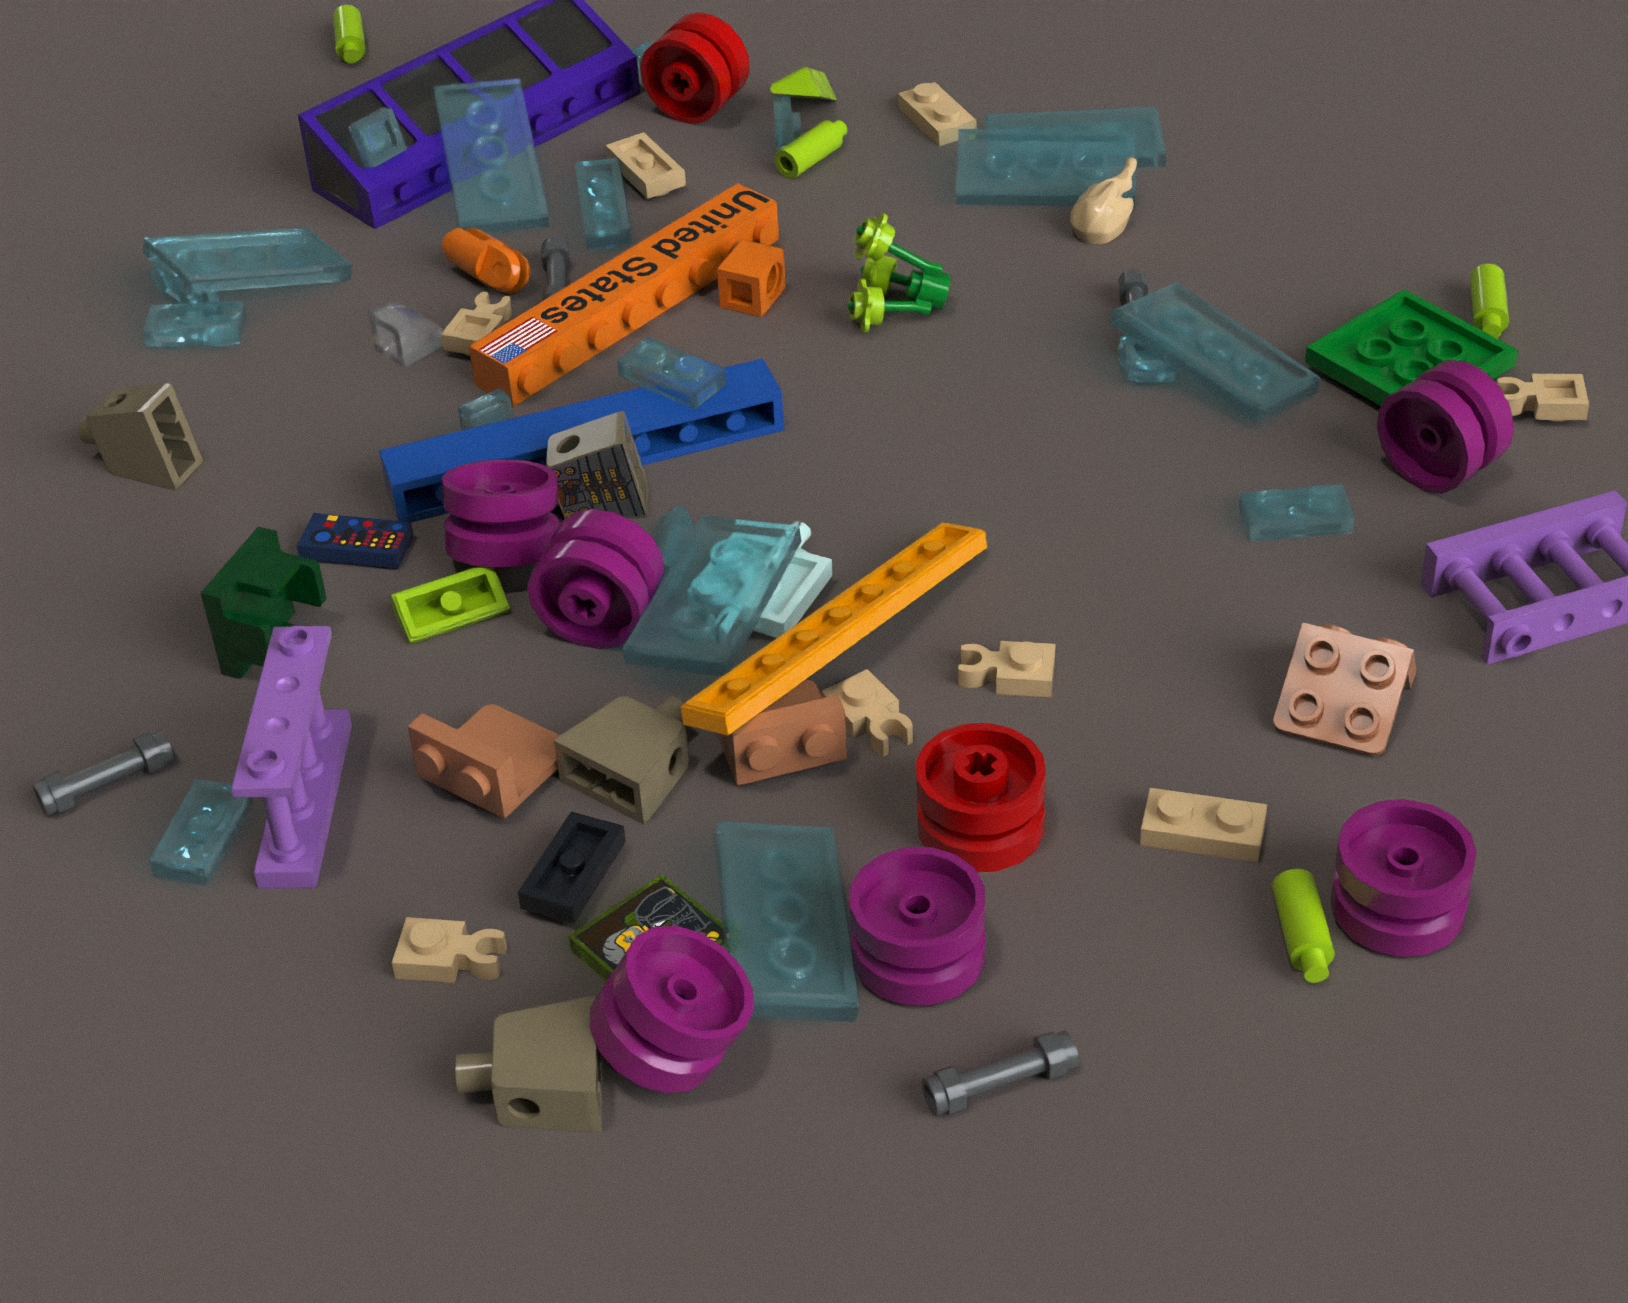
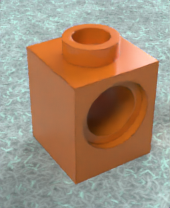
M741 240L717 268L720 308L762 317L786 288L784 249Z

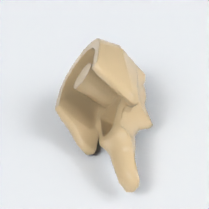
M1127 158L1123 170L1117 176L1091 185L1078 198L1071 210L1069 221L1074 234L1079 240L1089 244H1105L1115 239L1124 231L1134 204L1133 198H1123L1121 196L1132 188L1131 177L1137 165L1135 158Z

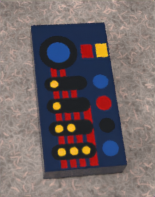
M313 513L297 543V550L299 556L321 562L398 569L414 535L411 522Z

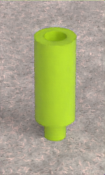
M342 5L334 11L332 16L336 53L342 60L353 64L364 56L366 50L362 17L356 7Z
M824 120L778 150L774 155V162L779 173L788 179H794L840 148L843 143V136L848 132L846 124L841 120H836L835 122Z
M1487 263L1474 268L1469 277L1473 326L1495 338H1499L1509 324L1505 275L1499 266Z
M1286 870L1275 877L1272 882V891L1289 960L1295 969L1303 971L1306 981L1311 983L1322 982L1329 976L1328 965L1333 961L1335 952L1314 875L1308 870Z

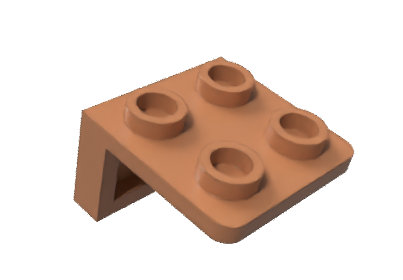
M1302 623L1273 719L1276 729L1281 733L1370 756L1383 754L1388 744L1403 690H1411L1417 671L1414 649L1407 648L1406 645L1388 638H1375L1373 640L1353 635L1350 631L1335 625L1322 624L1316 626Z
M811 680L801 682L730 735L716 733L737 786L847 759L845 709L838 694L822 698L816 683Z
M495 704L483 706L458 730L424 713L407 726L417 776L504 819L558 769L554 740L560 735Z

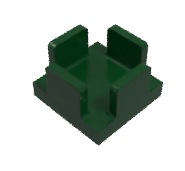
M257 527L200 593L221 674L241 679L253 664L263 667L273 628L298 626L287 623L295 613L293 601L321 607L327 599L319 563L313 559L283 552L280 548L277 531Z

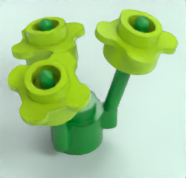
M882 213L878 218L873 216L871 219H864L860 226L857 227L853 243L857 245L854 258L860 260L863 255L868 257L865 265L861 267L862 278L858 280L857 292L852 291L850 293L847 305L850 319L855 320L856 324L861 326L862 333H868L870 325H881L884 312H915L929 316L931 308L941 311L950 287L951 275L942 272L943 265L926 261L892 242L895 228L887 224L888 215ZM889 252L921 270L912 269L909 276L895 273L897 259L885 256V253ZM892 283L906 286L905 297L912 298V301H884V294L888 295Z

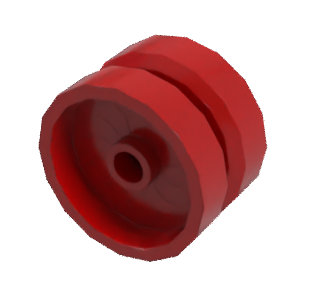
M702 12L686 14L644 51L640 63L641 81L649 98L663 113L676 121L688 124L702 123L715 115L745 85L750 73L749 55L742 39L726 22L715 15Z
M992 723L963 724L944 730L924 745L916 760L918 838L924 847H933L956 854L974 867L977 872H997L1020 864L1037 850L1045 833L1044 797L1046 771L1044 756L1033 740L1013 728Z

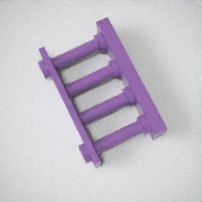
M1614 490L1427 543L1420 585L1431 598L1461 590L1487 621L1481 657L1487 665L1628 623V543L1621 537L1627 502ZM1603 549L1627 576L1604 583L1579 555ZM1556 562L1580 590L1555 596L1532 569ZM1508 576L1532 604L1507 611L1484 582Z
M330 626L274 627L231 788L234 798L262 797L267 820L254 869L258 889L317 887L352 728L349 709L324 710L319 691L332 637Z

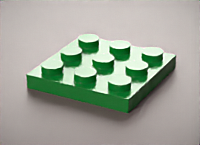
M1403 289L1306 346L1305 363L1381 406L1389 395L1404 385L1414 382L1419 375L1434 365L1446 360L1465 361L1483 370L1494 380L1516 366L1518 349Z

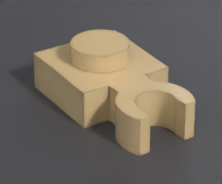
M488 292L478 294L475 298L476 308L474 310L461 308L441 333L443 350L470 356L469 345L501 327L511 318L510 296H504L497 304H490Z
M1531 374L1530 382H1524L1513 377L1497 379L1496 384L1500 387L1508 401L1512 416L1519 415L1524 411H1533L1535 420H1550L1553 422L1587 420L1589 400L1582 374Z
M1001 641L999 651H989V649L979 644L961 645L958 685L965 688H978L987 683H996V694L1052 697L1056 644Z
M868 669L821 691L822 698L838 694L845 709L846 732L852 738L867 732L870 735V746L876 754L883 757L889 754V739L887 736L890 735L900 737L907 745L913 743V725L906 715L899 713V700Z
M406 917L392 960L395 979L455 983L459 970H469L473 976L483 980L497 979L500 976L498 956L486 954H506L505 933L497 929H483L468 935L465 921Z

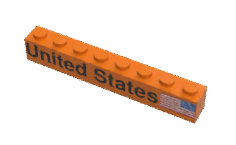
M737 183L469 345L475 385L512 407L518 405L718 279L717 268L741 240L769 246L779 240L777 201Z

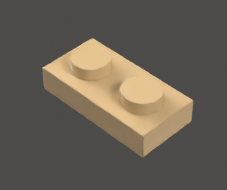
M936 82L922 83L915 86L914 89L898 93V108L938 146L976 135V119Z
M644 132L606 145L607 160L647 199L661 197L672 190L686 186L685 170Z
M1150 788L1141 826L1140 845L1259 863L1266 823L1267 804Z

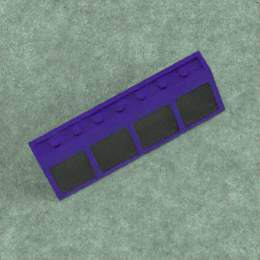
M537 0L298 114L312 191L373 229H376L640 93L637 56L584 0Z

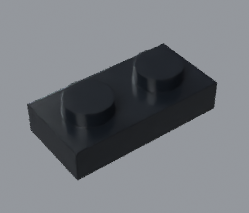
M571 811L519 889L520 909L574 924L626 843L624 826Z

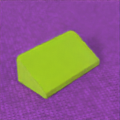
M808 67L795 71L771 84V87H769L772 94L786 97L837 100L825 73Z
M478 566L392 594L390 603L393 615L409 645L510 612V606L494 567Z

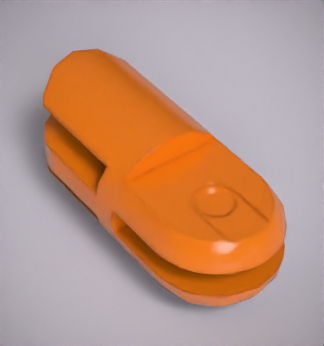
M456 228L448 232L442 240V250L450 262L497 292L517 293L524 289L529 281L530 267L524 255L481 229L468 228L464 230Z

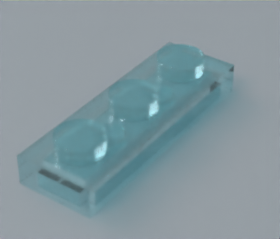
M619 158L575 162L587 249H612L619 245L632 244Z

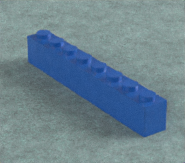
M762 358L379 450L386 490L398 521L415 522L448 514L449 512L444 509L442 499V477L448 470L463 464L500 459L523 460L546 466L548 439L553 434L620 411L625 412L642 465L784 431L782 390Z

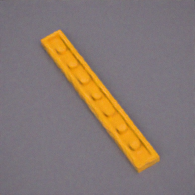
M942 522L680 706L683 724L727 736L985 550L987 548L986 531Z

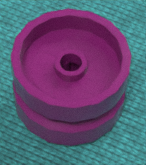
M1446 360L1434 365L1419 375L1414 382L1404 385L1389 395L1379 408L1377 419V432L1381 448L1392 467L1407 482L1423 491L1441 494L1458 488L1472 478L1478 470L1486 468L1499 459L1511 445L1514 431L1511 408L1500 387L1483 370L1465 361Z
M500 459L463 464L448 470L442 477L443 505L445 511L451 513L444 521V543L448 556L458 562L484 567L522 566L539 561L542 554L547 550L549 542L559 525L556 515L550 512L558 504V478L554 470L534 462Z
M590 509L575 512L558 525L547 550L542 554L532 572L527 585L530 604L542 623L559 637L576 645L596 649L620 646L635 635L647 607L650 605L665 574L663 555L653 537L634 521L615 512Z
M1407 799L1378 801L1357 810L1342 825L1337 845L1336 871L1330 901L1336 923L1357 943L1374 952L1398 957L1428 955L1450 945L1463 930L1477 855L1471 833L1455 816L1428 803Z
M903 847L880 854L860 869L850 886L849 910L850 927L852 929V965L862 984L880 998L902 1005H935L957 998L974 985L985 966V885L975 868L956 854L933 847Z
M679 926L653 927L635 937L616 969L611 973L590 1006V1031L599 1052L612 1067L640 1087L666 1094L689 1092L707 1081L720 1063L726 1050L732 1047L745 1029L754 1011L753 988L743 967L723 946L704 934Z

